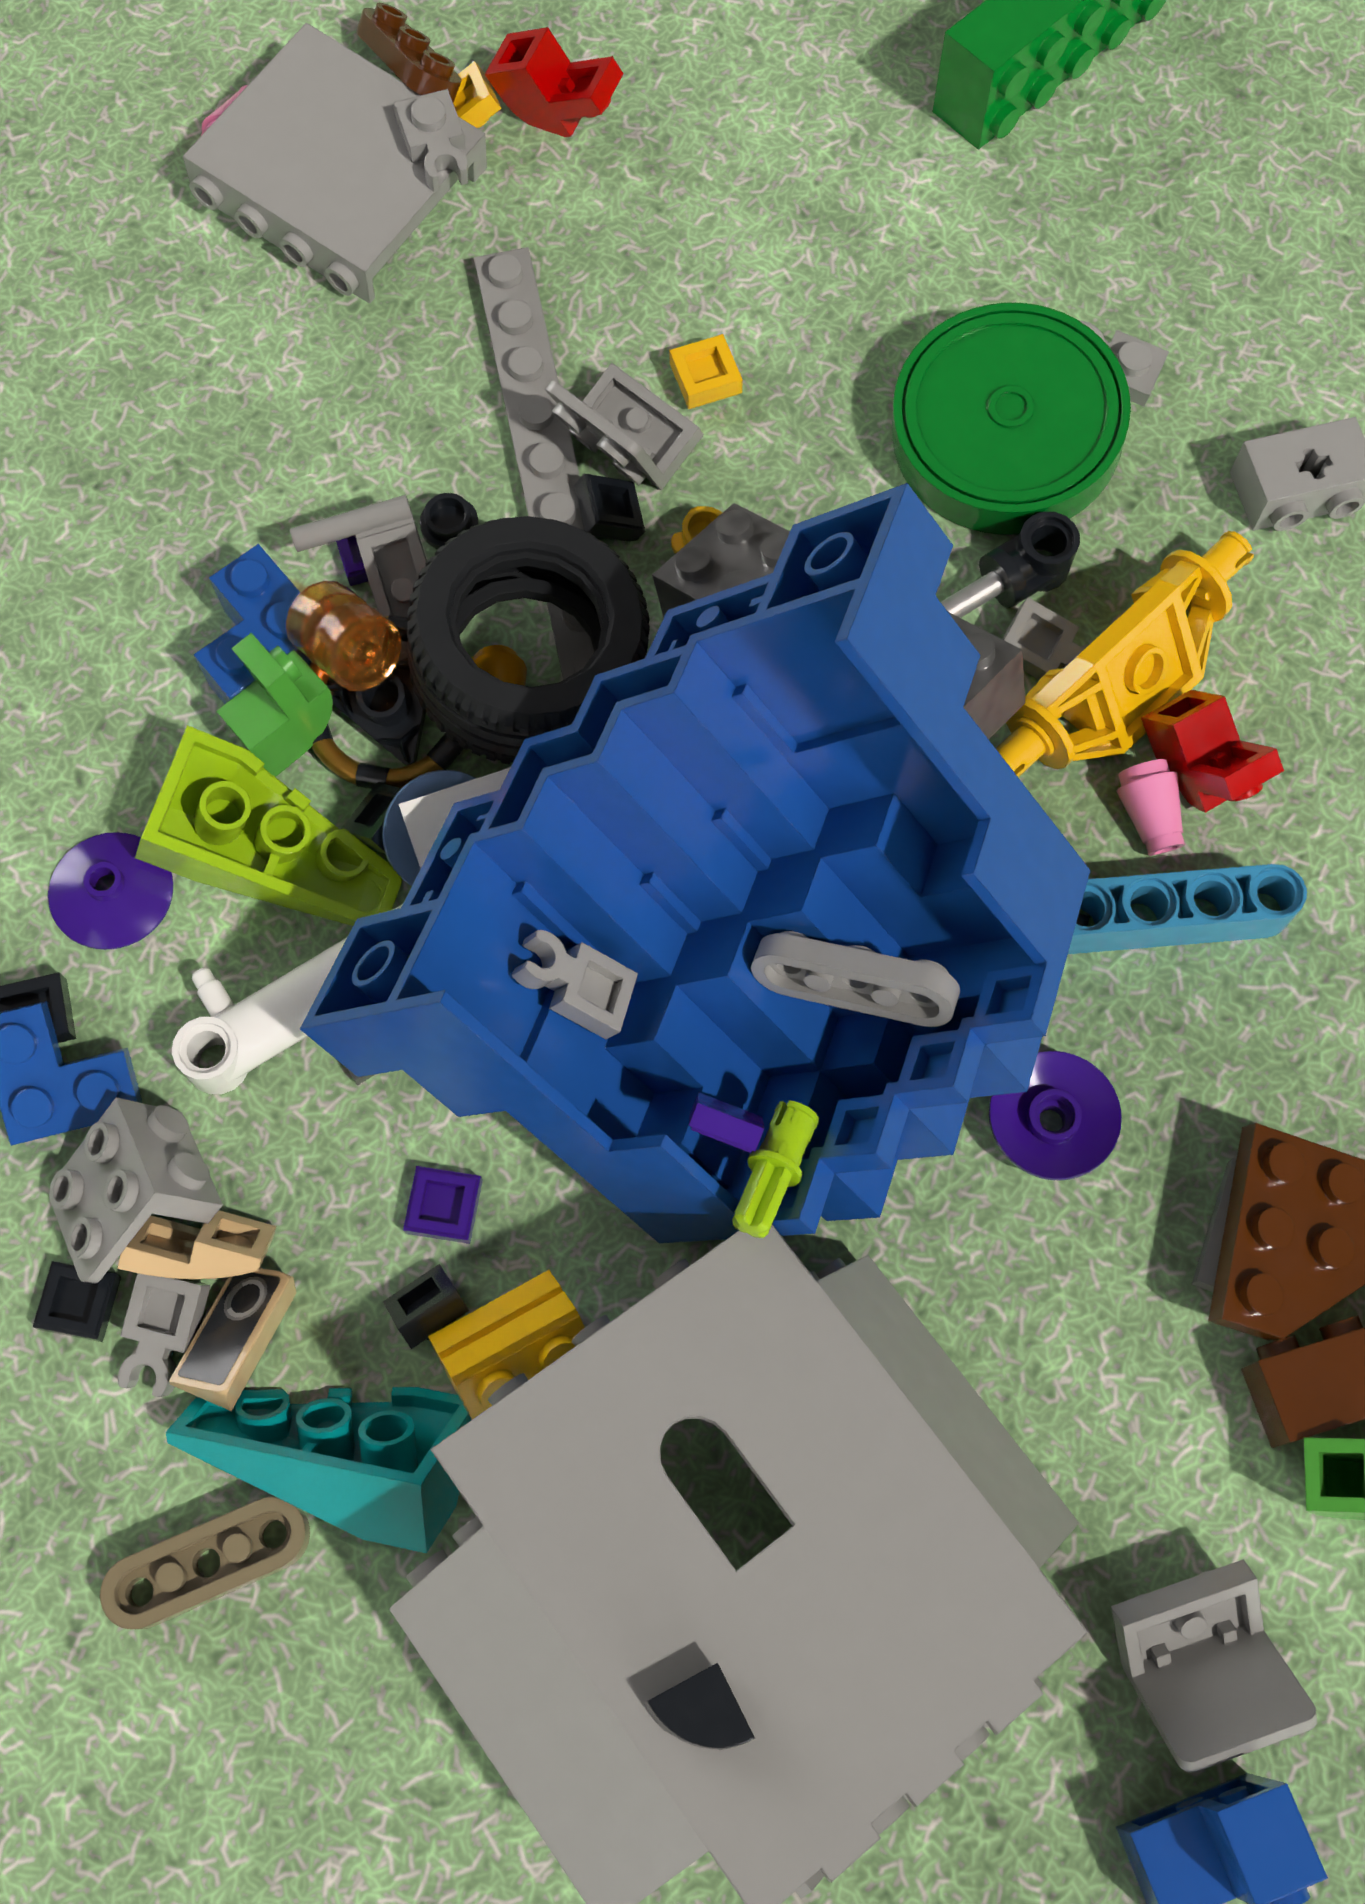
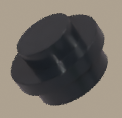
M442 493L433 497L426 504L420 516L422 536L435 549L445 546V542L457 537L462 531L479 525L478 515L474 506L460 495L454 493Z

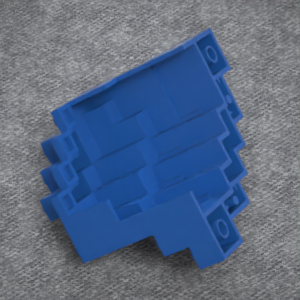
M902 484L794 524L773 573L667 610L645 659L595 675L572 725L524 739L500 790L453 804L402 907L356 919L300 1030L357 1077L403 1070L458 1117L506 1111L659 1244L724 1240L739 1231L734 1227L732 1219L752 1173L747 1163L751 1153L691 1130L689 1115L698 1092L762 1116L764 1131L756 1150L759 1149L766 1136L769 1124L775 1113V1108L780 1101H784L786 1104L789 1100L802 1103L810 1107L819 1117L817 1128L814 1130L810 1142H808L799 1166L802 1170V1178L796 1186L787 1187L772 1223L781 1236L815 1234L820 1217L826 1221L880 1218L898 1160L954 1154L970 1098L1027 1092L1042 1037L1046 1036L1090 869L963 707L981 655L936 597V592L940 586L953 544L909 484ZM537 930L548 931L562 942L566 953L574 946L583 942L638 973L621 1032L608 1039H604L549 1009L555 991L545 986L540 989H529L520 985L512 977L516 967L528 960L542 968L539 956L522 946L524 939ZM794 931L818 941L842 946H864L879 954L912 961H934L945 967L949 974L958 982L960 994L952 1019L941 1026L927 1027L778 994L764 987L756 980L752 974L751 965L762 938L770 934Z

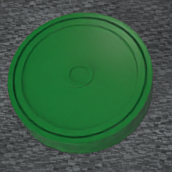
M997 303L972 308L945 320L923 337L912 350L899 373L894 392L892 441L897 464L909 486L929 508L951 522L972 530L992 534H1020L1024 523L1032 515L1040 512H1057L1070 519L1088 507L1106 488L1114 475L1130 422L1131 403L1129 387L1124 371L1110 347L1099 335L1079 320L1055 309L1028 303Z

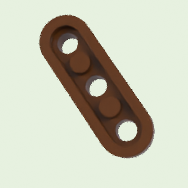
M377 3L375 9L364 8L356 33L408 88L417 94L425 95L448 89L454 103L462 81L460 76L454 71V62L435 52L429 46L431 42L429 37L406 24L407 15L401 10L385 3Z

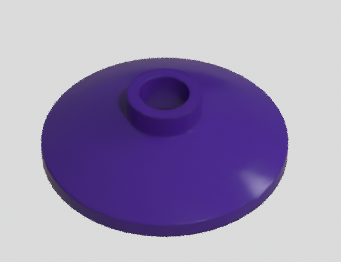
M120 832L96 835L74 846L60 860L50 880L48 902L55 923L67 937L80 945L93 949H118L145 938L161 923L172 901L173 876L170 871L135 858L141 837ZM105 875L115 876L114 883L109 889L104 891L95 889L96 883L101 877Z
M1060 1051L1038 1052L1027 1092L993 1095L990 1099L989 1123L996 1144L1006 1158L1015 1166L1038 1178L1070 1180L1090 1173L1108 1158L1120 1135L1122 1122L1121 1107L1112 1084L1096 1066L1074 1054ZM1046 1110L1058 1113L1062 1118V1128L1058 1131L1045 1129L1040 1122V1113Z

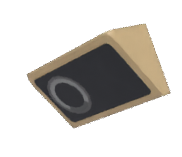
M259 1268V1271L228 1277L169 1380L170 1385L232 1411L296 1295L294 1278L280 1271Z

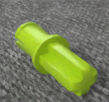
M791 1100L787 1104L784 1101H780L777 1104L763 1142L758 1150L751 1152L747 1160L752 1173L732 1219L733 1225L737 1230L748 1233L755 1238L767 1236L787 1187L796 1186L800 1182L802 1170L799 1166L808 1142H810L814 1130L819 1123V1117L810 1107Z

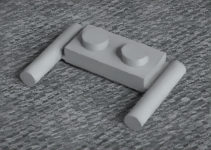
M406 495L290 529L297 552L355 536L379 616L393 615L408 618L410 595L413 593V586L418 580L421 569L425 567L427 559ZM386 639L393 662L408 657V642ZM375 667L349 676L336 679V683L366 673L368 671L377 669L379 667Z

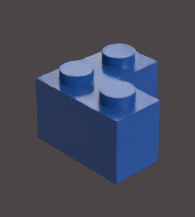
M257 544L209 577L224 612L233 621L235 626L196 652L194 657L211 689L226 704L255 681L231 649L250 633L258 639L268 652L277 645L287 655L295 650L308 665L311 664L313 657L333 638L330 626L264 549Z
M1246 1773L1116 1826L1146 1904H1224L1236 1898L1248 1904H1303L1310 1899L1307 1887L1328 1879L1288 1784L1277 1780Z

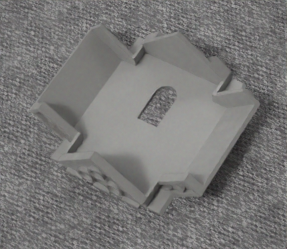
M772 1225L768 1235L764 1238H755L748 1233L738 1231L690 1265L686 1259L677 1262L652 1283L656 1289L612 1321H610L607 1315H604L590 1323L572 1339L575 1345L573 1349L529 1380L522 1373L505 1383L488 1399L492 1405L430 1449L476 1516L452 1536L459 1545L452 1554L447 1556L442 1549L427 1558L406 1576L413 1588L393 1604L389 1610L586 1904H638L707 1852L714 1858L745 1904H781L795 1891L802 1899L814 1890L824 1876L829 1882H833L881 1839L879 1834L892 1825L908 1809L910 1804L907 1800L914 1807H917L964 1765L962 1761L972 1754L990 1735L986 1727L989 1726L995 1735L999 1734L1044 1693L1040 1689L1043 1683L1038 1676L1088 1633L1084 1625L1040 1570V1567L1079 1524L1074 1515L869 1255L847 1266L838 1258L817 1274L814 1271L809 1272ZM685 1419H702L713 1423L719 1428L793 1526L737 1571L668 1478L661 1464L660 1446L664 1434L672 1425ZM718 1662L755 1739L740 1746L723 1750L693 1746L664 1731L654 1721L644 1703Z

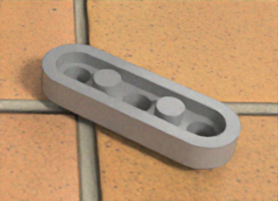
M794 931L770 934L762 938L751 965V971L756 980L764 987L778 994L927 1027H936L948 1023L953 1017L960 994L958 982L949 974L945 967L934 961H912L879 954L864 946L832 944L810 939Z

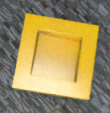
M474 61L458 73L462 81L453 104L458 117L474 127L480 128L502 108L484 71Z
M723 334L669 350L670 366L688 410L742 393L743 379Z

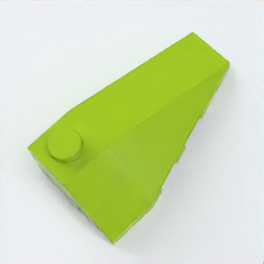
M187 725L141 836L135 855L136 859L199 883L351 926L354 925L357 918L392 910L403 879L389 863L347 829H339L310 806L311 800L296 788L292 791L263 768L265 763L248 749Z

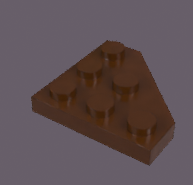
M1254 1123L1242 1127L1208 1321L1268 1341L1284 1339L1365 1285V1160Z

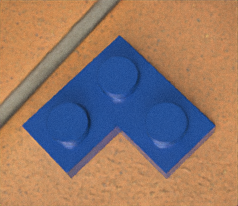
M47 1001L0 1012V1109L11 1146L92 1126L99 1121L116 1097L143 1103L128 1048L64 1063Z

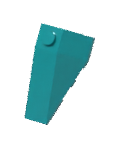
M392 1387V1402L352 1403V1388H329L327 1398L303 1404H290L289 1395L283 1389L243 1390L232 1411L196 1397L166 1431V1438L168 1444L362 1540L427 1554L455 1510L460 1492L430 1449L472 1419L457 1394L420 1387Z

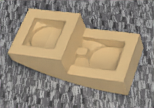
M220 1210L208 1224L204 1223L201 1229L151 1215L120 1254L117 1269L177 1279H216L259 1271L273 1240L276 1226Z

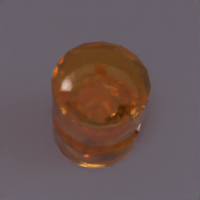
M321 581L312 584L297 595L289 608L286 620L288 639L295 649L312 663L318 665L325 674L340 686L350 691H365L385 680L398 663L402 645L400 632L395 624L378 610L370 607L365 600L337 581Z

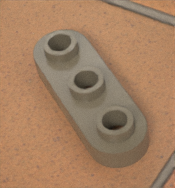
M266 1497L121 1559L106 1573L100 1590L102 1609L107 1618L121 1628L148 1629L295 1564L305 1553L309 1544L310 1526L308 1519L302 1509L277 1497ZM281 1521L286 1527V1539L282 1545L271 1549L264 1541L265 1528L271 1522ZM213 1549L220 1557V1567L213 1576L206 1578L199 1572L198 1560L205 1551ZM146 1578L153 1586V1596L148 1604L140 1607L132 1599V1589L137 1581Z

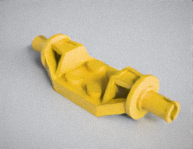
M1234 531L1225 532L1219 541L1203 556L1180 549L1169 553L1160 566V572L1131 594L1134 604L1065 668L1049 670L1042 676L1025 696V704L1006 722L1011 734L996 747V750L1018 778L1037 760L1048 767L1061 769L1066 768L1072 761L1124 754L1146 733L1141 717L1191 690L1204 678L1213 624L1222 620L1232 608V594L1226 582L1243 566L1248 565L1254 557V554L1249 553L1252 550L1251 545L1242 535ZM1186 609L1190 612L1188 618L1186 615ZM1064 717L1079 731L1068 734L1058 719Z

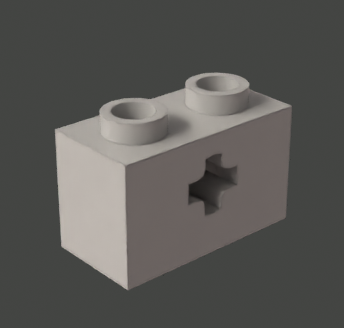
M1356 417L1243 442L1230 470V475L1252 531L1272 526L1277 531H1286L1299 526L1308 518L1329 514L1331 518L1338 519L1347 517L1363 507L1365 504V437Z

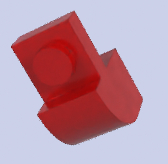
M548 27L507 34L485 72V76L498 95L517 117L530 126L563 137H571L582 117L593 118L602 115L609 106L611 97L624 74L613 56L570 62Z
M1189 690L1141 717L1156 759L1167 760L1170 772H1177L1178 786L1181 794L1189 804L1206 813L1227 800L1240 801L1250 798L1262 790V783L1284 771L1277 748L1240 740L1226 698L1223 695Z

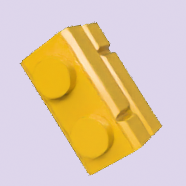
M547 1270L429 1335L428 1338L470 1418L474 1419L492 1406L488 1399L505 1383L522 1373L529 1380L573 1349L575 1345L572 1339L585 1326L571 1300L563 1292L551 1271Z

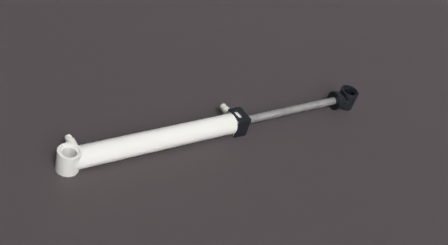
M1040 512L1032 515L1024 523L1020 534L980 558L979 568L982 577L941 601L942 605L948 612L961 618L994 597L1002 606L1011 608L1036 592H1048L1058 588L1066 581L1080 545V533L1075 523L1067 516L1057 512ZM1036 549L1049 551L1054 556H1044L1038 553ZM347 938L235 1005L222 983L215 979L210 969L201 968L194 972L192 981L198 989L197 994L211 1017L193 1019L178 1030L172 1045V1056L175 1065L198 1090L208 1094H224L238 1087L244 1081L248 1072L307 1037L300 1030V1027ZM214 1045L226 1046L225 1054L217 1065L210 1068L198 1067L199 1059L207 1048Z

